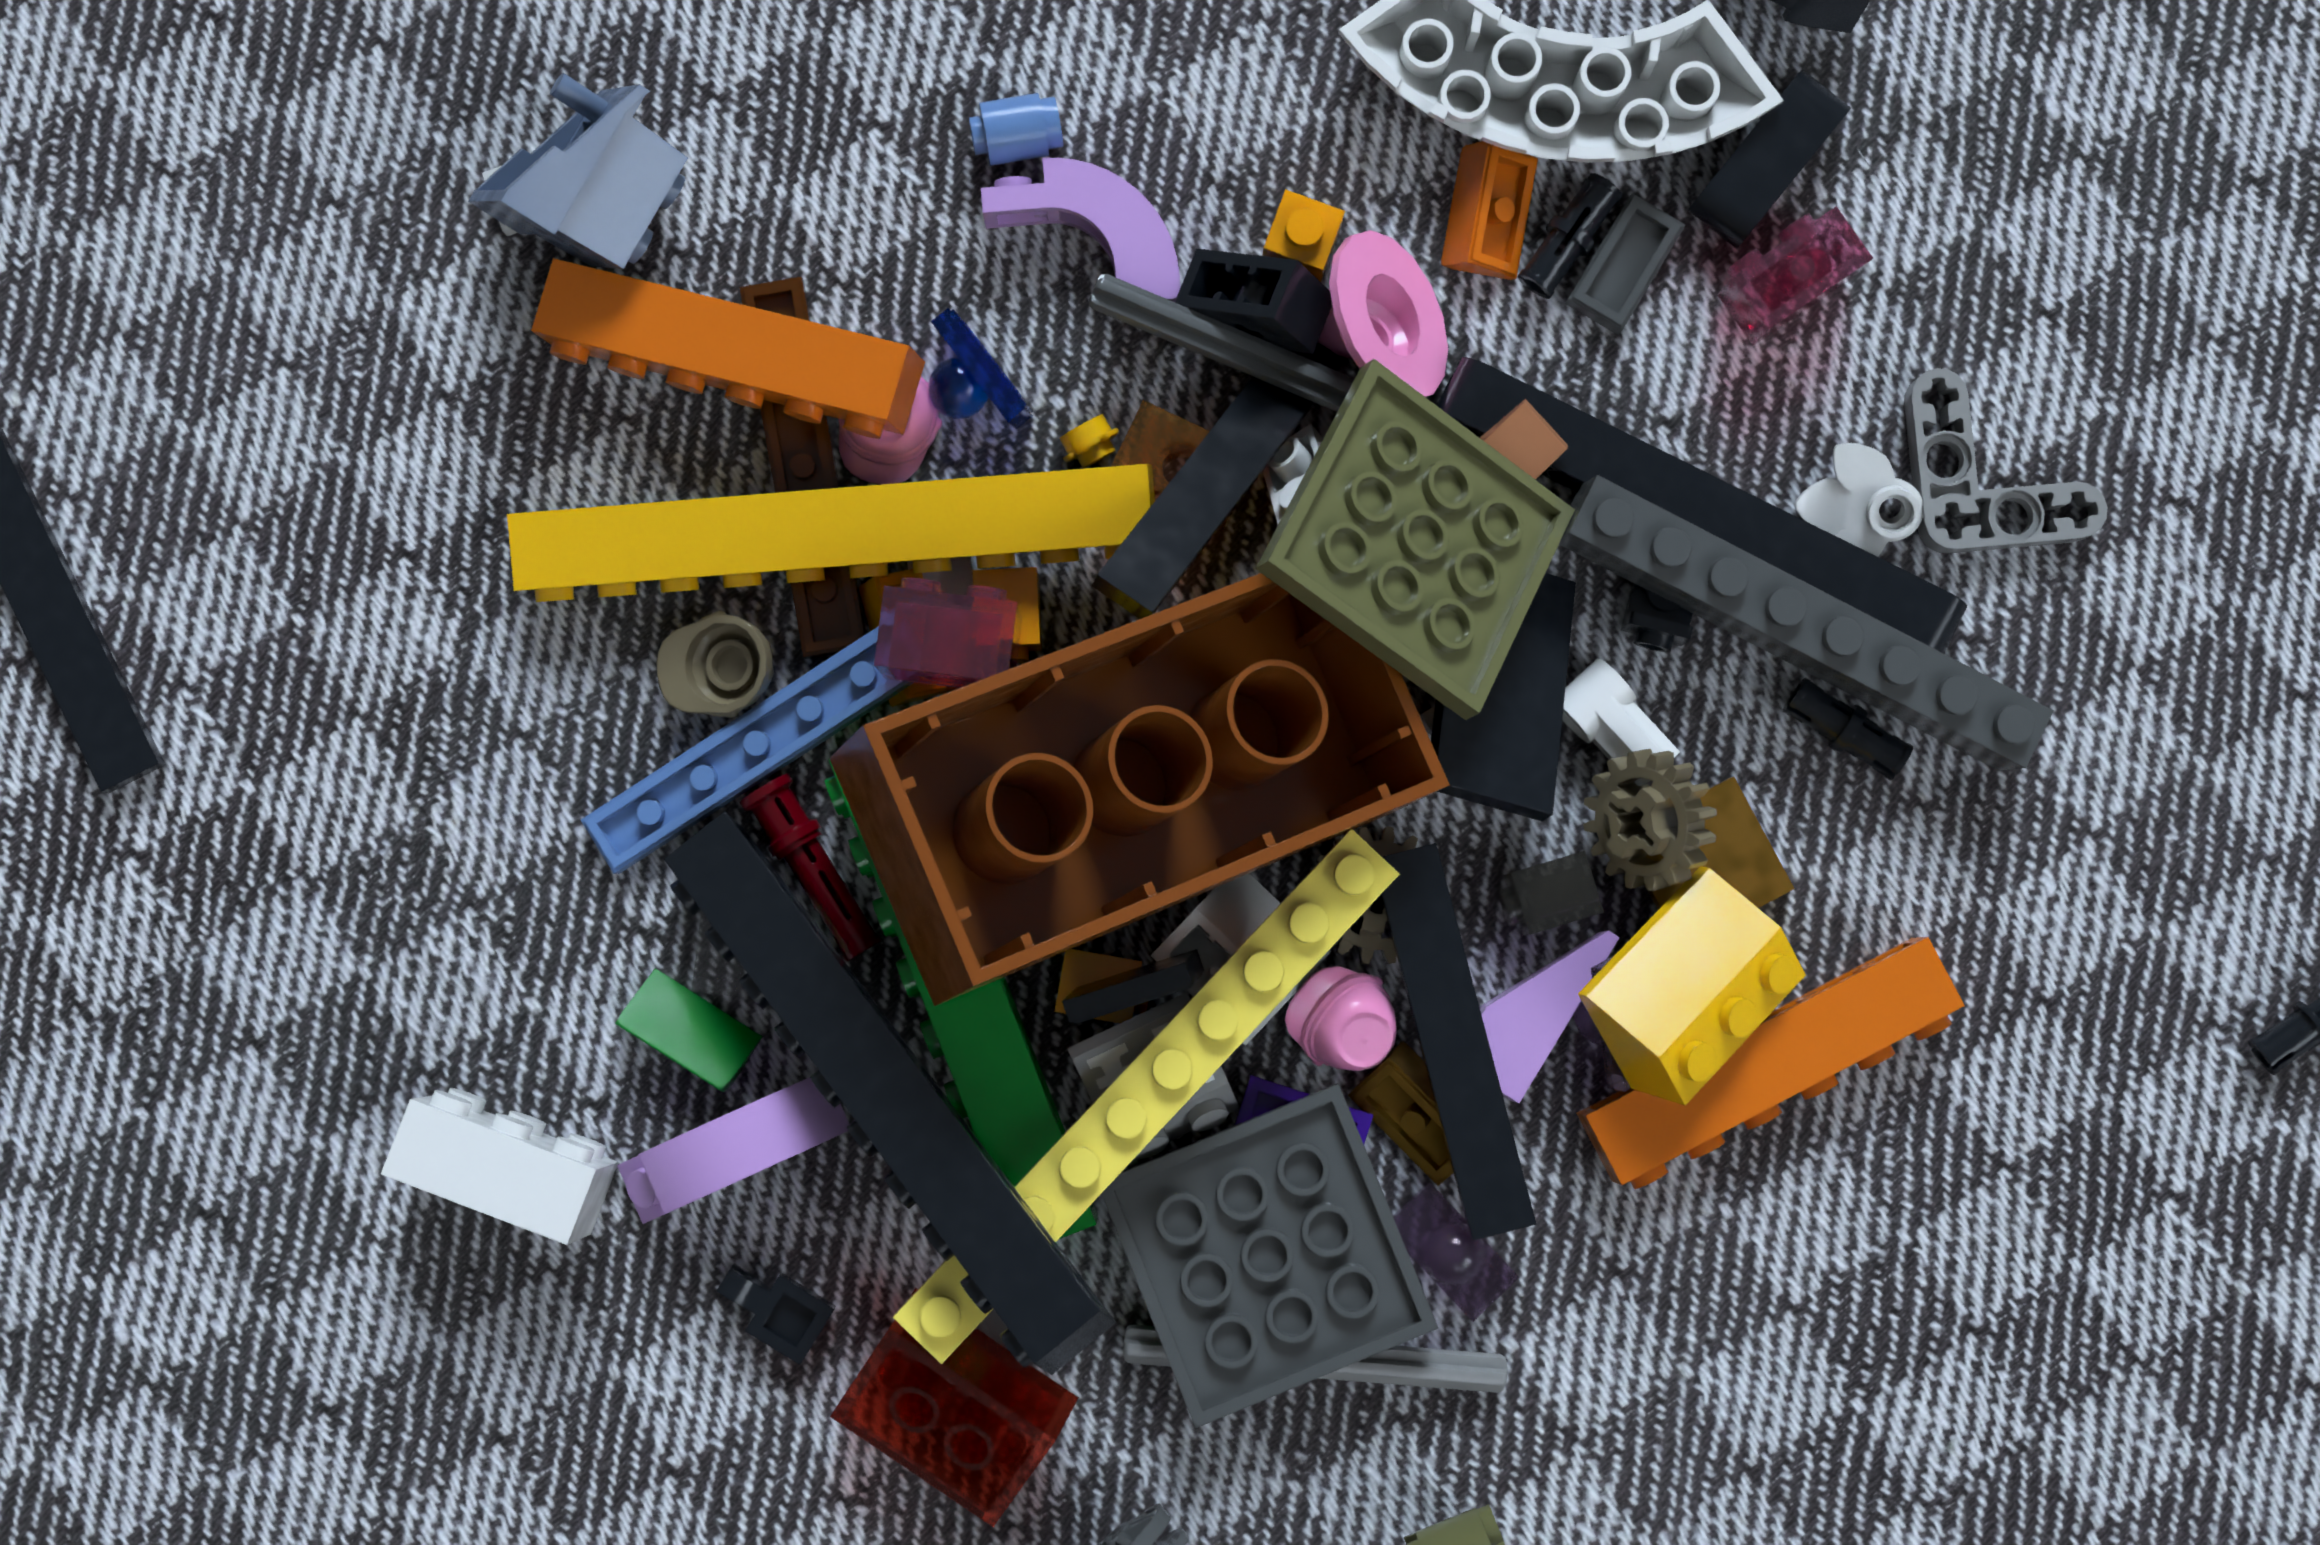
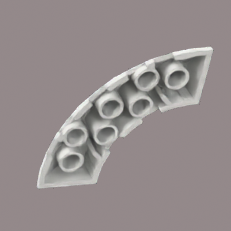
M1380 0L1340 28L1338 32L1373 73L1395 93L1428 116L1467 136L1499 148L1545 159L1593 163L1633 161L1669 155L1709 143L1745 127L1781 105L1784 101L1709 0L1666 22L1634 30L1631 35L1608 38H1593L1592 34L1565 32L1543 26L1538 30L1503 15V9L1495 6L1488 0Z

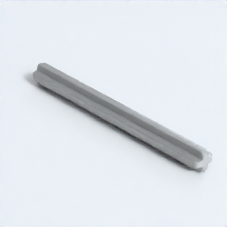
M1127 1326L1124 1335V1361L1131 1364L1171 1367L1155 1326ZM1395 1346L1319 1377V1379L1499 1393L1504 1390L1506 1385L1507 1362L1505 1356L1496 1353Z

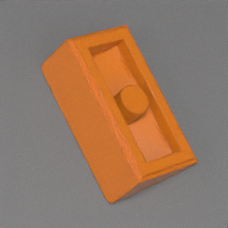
M1483 141L1465 145L1462 148L1442 252V266L1453 270L1507 280L1517 279L1538 158L1505 150Z

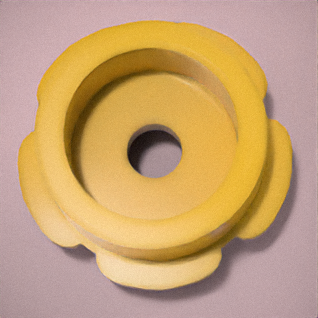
M1101 414L1067 432L1059 438L1068 454L1063 457L1064 461L1071 462L1074 459H1078L1084 469L1112 454L1116 449L1111 440L1119 434L1118 428L1111 429L1104 414Z

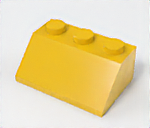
M1703 866L1699 867L1691 875L1692 879L1686 881L1578 993L1630 1088L1685 1106L1806 976L1782 928L1713 870Z

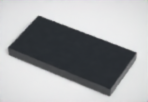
M1545 573L1479 714L1464 720L1437 699L1435 700L1431 743L1450 786L1437 792L1541 822L1553 815L1576 582Z

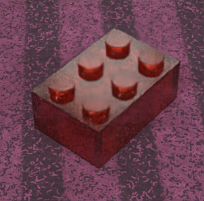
M915 1288L911 1296L918 1290L917 1288ZM894 1320L830 1417L994 1527L1055 1443L1079 1397L1033 1366L1028 1365L1024 1368L1008 1349L976 1328L941 1364Z

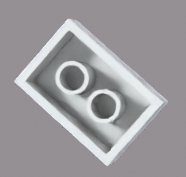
M450 1088L448 1093L435 1090L432 1096L409 1100L381 1175L565 1245L591 1235L619 1164L618 1161L603 1156L606 1150L605 1145L570 1133L568 1139L549 1136L543 1133L546 1127L545 1122L516 1111H509L508 1116L499 1113L494 1115L483 1110L486 1104L485 1099L455 1088Z

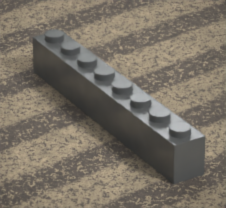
M1599 475L1580 485L1570 505L1575 511L1559 545L1646 590L1680 605L1679 607L1998 771L2027 768L2054 710Z

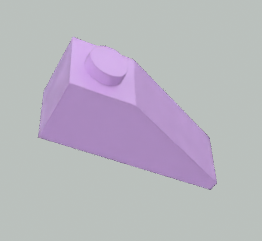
M1610 931L1598 932L1479 1006L1504 1097L1516 1103L1521 1102L1579 1006L1581 999L1578 993L1600 971L1620 937Z

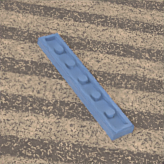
M898 613L582 818L581 822L613 874H620L937 669V666L905 615Z

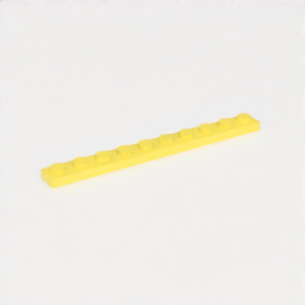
M1350 829L1014 1186L1055 1242L1058 1241L1400 875L1353 829ZM955 1255L948 1261L945 1260L893 1315V1319L941 1364L992 1311L990 1310L987 1314L983 1313L962 1287L960 1281L969 1274Z

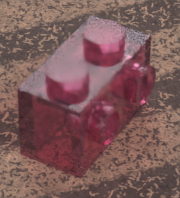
M1837 206L1817 220H1814L1810 213L1804 215L1778 234V238L1782 242L1780 245L1764 256L1756 248L1726 270L1731 279L1717 295L1753 346L1854 278L1873 259Z

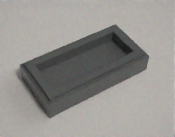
M1631 193L1565 304L1619 336L1684 229L1685 224Z

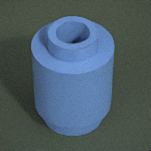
M1038 93L980 102V116L969 117L975 156L987 154L990 166L1049 156V149L1063 147L1062 130L1055 96L1040 99Z

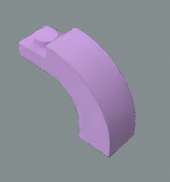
M1042 158L1044 183L1032 184V179L1029 177L1009 176L995 180L994 187L981 188L982 211L986 229L1039 224H1064L1075 227L1093 237L1102 246L1112 263L1116 278L1175 302L1181 287L1177 255L1170 234L1160 215L1147 198L1120 176L1097 165L1075 159Z
M809 1077L638 1154V1156L617 1165L626 1185L627 1193L637 1210L642 1224L848 1132L847 1126L849 1122L841 1104L834 1108L819 1092Z

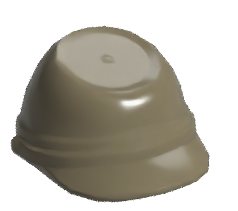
M721 610L702 617L695 623L674 630L662 641L656 661L659 688L670 706L686 713L708 714L717 717L734 718L738 715L739 711L753 705L767 690L774 675L771 646L760 629L741 617L727 615L726 612Z

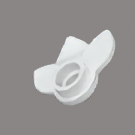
M1860 443L1836 445L1833 449V465L1836 477L1825 478L1812 484L1801 493L1794 503L1795 509L1806 522L1877 557L1888 542L1905 539L1915 532L1923 518V500L1917 489L1909 482L1895 478L1891 463L1883 453ZM1887 499H1898L1901 504L1899 513L1891 519L1880 517L1879 509L1881 504Z

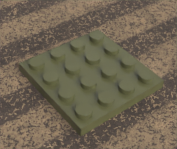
M1373 358L1360 368L1255 569L1464 720H1467L1481 712L1575 509Z

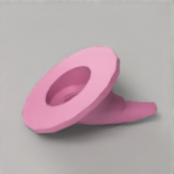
M1373 230L1345 238L1333 255L1329 279L1332 307L1318 343L1340 356L1354 360L1359 369L1374 358L1423 396L1433 395L1445 377L1448 344L1444 317L1432 285L1414 257L1393 238Z

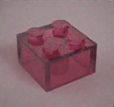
M911 577L902 578L900 588L884 586L874 666L885 679L961 688L1017 666L1022 615L1018 602L1010 601V599L1006 598V590L970 585L967 587L966 596L949 594L940 590V582Z

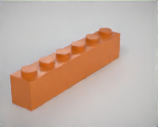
M555 258L552 260L531 329L533 333L551 344L550 354L569 362L586 365L589 356L609 361L608 369L628 377L644 379L646 371L667 375L665 381L667 384L691 393L702 394L705 385L726 390L724 395L726 399L743 406L761 409L763 401L766 400L785 405L783 411L785 414L806 422L820 424L823 415L845 420L843 428L875 439L881 438L883 430L904 435L925 361L909 345Z
M1929 937L1910 938L1773 1010L1686 1106L1631 1089L1630 1086H1627L1576 1114L1611 1181L1619 1185L1631 1182L1633 1188L1638 1189L1665 1176L1669 1172L1665 1163L1687 1152L1690 1159H1696L1719 1148L1725 1143L1721 1133L1744 1122L1749 1130L1773 1120L1782 1113L1778 1104L1798 1093H1801L1803 1099L1807 1100L1830 1090L1839 1083L1835 1074L1857 1063L1860 1070H1865L1889 1059L1895 1054L1891 1044L1913 1033L1916 1040L1919 1041L1941 1032L1952 1024L1948 1015L1965 1005Z

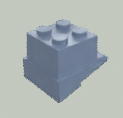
M562 73L551 88L550 95L575 110L576 113L531 154L524 149L517 151L474 190L468 202L517 233L537 235L591 267L624 269L627 262L635 264L648 248L653 237V231L648 229V226L659 207L667 209L680 193L685 182V176L680 174V171L688 157L633 118L643 98L650 92L648 89L638 84L601 90L595 94L565 73Z

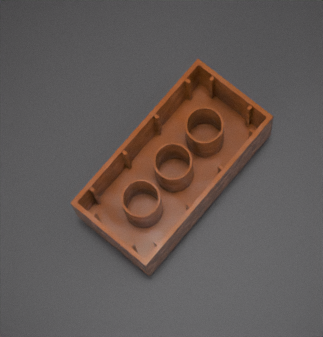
M1262 573L862 725L829 758L934 1007L1348 832L1350 829L1354 830L1450 786L1402 674Z

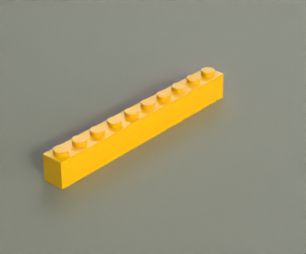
M1136 464L507 514L514 591L535 590L536 602L573 600V587L597 585L599 598L637 595L636 582L660 580L661 593L699 590L698 577L723 575L724 588L762 585L761 572L786 571L787 583L825 580L824 568L849 566L850 578L889 576L888 563L905 561L913 562V574L952 571L951 558L976 556L977 569L1016 566L1015 553L1040 551L1041 564L1080 561L1079 548L1104 546L1105 559H1110L1155 502L1152 465Z

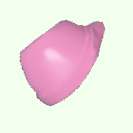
M921 376L904 435L883 430L880 439L870 438L843 428L845 420L838 419L839 452L844 466L851 474L861 480L880 485L905 482L920 467L928 448L934 442L942 426V420L939 418L938 402L930 384Z
M1341 966L1323 968L1309 977L1292 998L1285 1016L1288 1033L1302 1047L1304 1053L1315 1065L1321 1066L1325 1064L1337 1069L1351 1071L1370 1069L1380 1064L1395 1045L1397 1026L1395 1011L1390 997L1382 986L1383 980L1378 976L1357 973Z

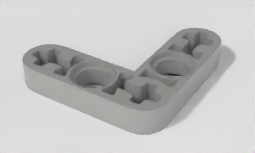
M1935 368L1926 371L1909 385L1905 393L1904 410L1912 485L1920 493L1923 500V518L1917 529L1920 539L1928 548L1938 553L1949 554L2073 543L2094 535L2102 528L2107 519L2108 507L2102 493L2088 483L2067 482L1979 490L1969 396L1965 382L1958 374L1949 369ZM1932 384H1936L1939 394H1949L1950 403L1940 409L1941 428L1953 424L1955 431L1943 430L1925 436L1924 429L1931 428L1937 422L1934 405L1929 403L1923 404L1921 396L1931 390ZM1941 444L1954 450L1957 454L1959 465L1953 477L1941 478L1930 471L1926 462L1930 447ZM2040 497L2044 498L2043 506L2039 499ZM2072 497H2074L2077 507H2087L2088 517L2079 521L2077 528H2075L2073 519L2069 517L2053 518L2044 523V511L2057 510L2071 503ZM2004 501H2015L2026 510L2028 523L2024 532L2019 535L2008 534L1998 526L1996 511ZM1976 503L1982 504L1981 511H1979ZM1946 507L1950 508V514L1953 518L1972 517L1980 512V525L1961 528L1954 532L1953 539H1949L1947 529L1936 528L1935 519L1945 514ZM2043 525L2048 533L2042 532ZM1981 529L1985 538L1979 537Z

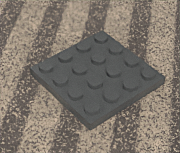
M1338 1083L1126 1169L1101 1193L1195 1428L1438 1329Z

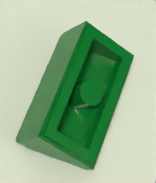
M657 968L652 971L615 1022V1024L722 1092L729 1091L763 1038L756 1031Z

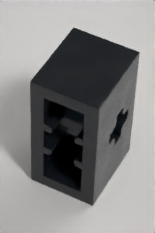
M1197 248L1175 300L1177 304L1286 350L1313 354L1332 307L1330 290L1298 260Z

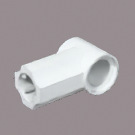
M1597 658L1565 687L1563 722L1587 743L1593 742L1609 760L1627 756L1628 752L1651 749L1652 753L1671 751L1674 752V758L1680 753L1659 730L1656 724L1634 703L1636 696L1633 690L1605 661ZM1640 778L1637 781H1635V783L1638 786L1645 785L1650 780Z

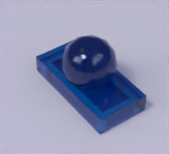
M947 308L931 321L957 355V357H951L939 363L931 373L928 382V392L934 408L944 416L953 419H964L978 413L989 397L1007 422L1015 429H1018L1033 417L1032 408L954 309L950 310Z

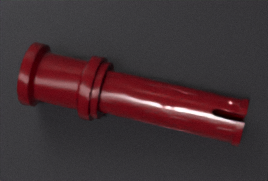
M786 773L755 790L739 803L744 811L753 812L771 841L768 850L772 857L776 856L779 861L783 859L787 861L811 900L813 907L819 913L843 952V957L847 962L880 942L881 938L874 932L850 893L848 886L842 880L817 838L822 835L820 832L821 826L817 819L809 820L790 789L793 780Z

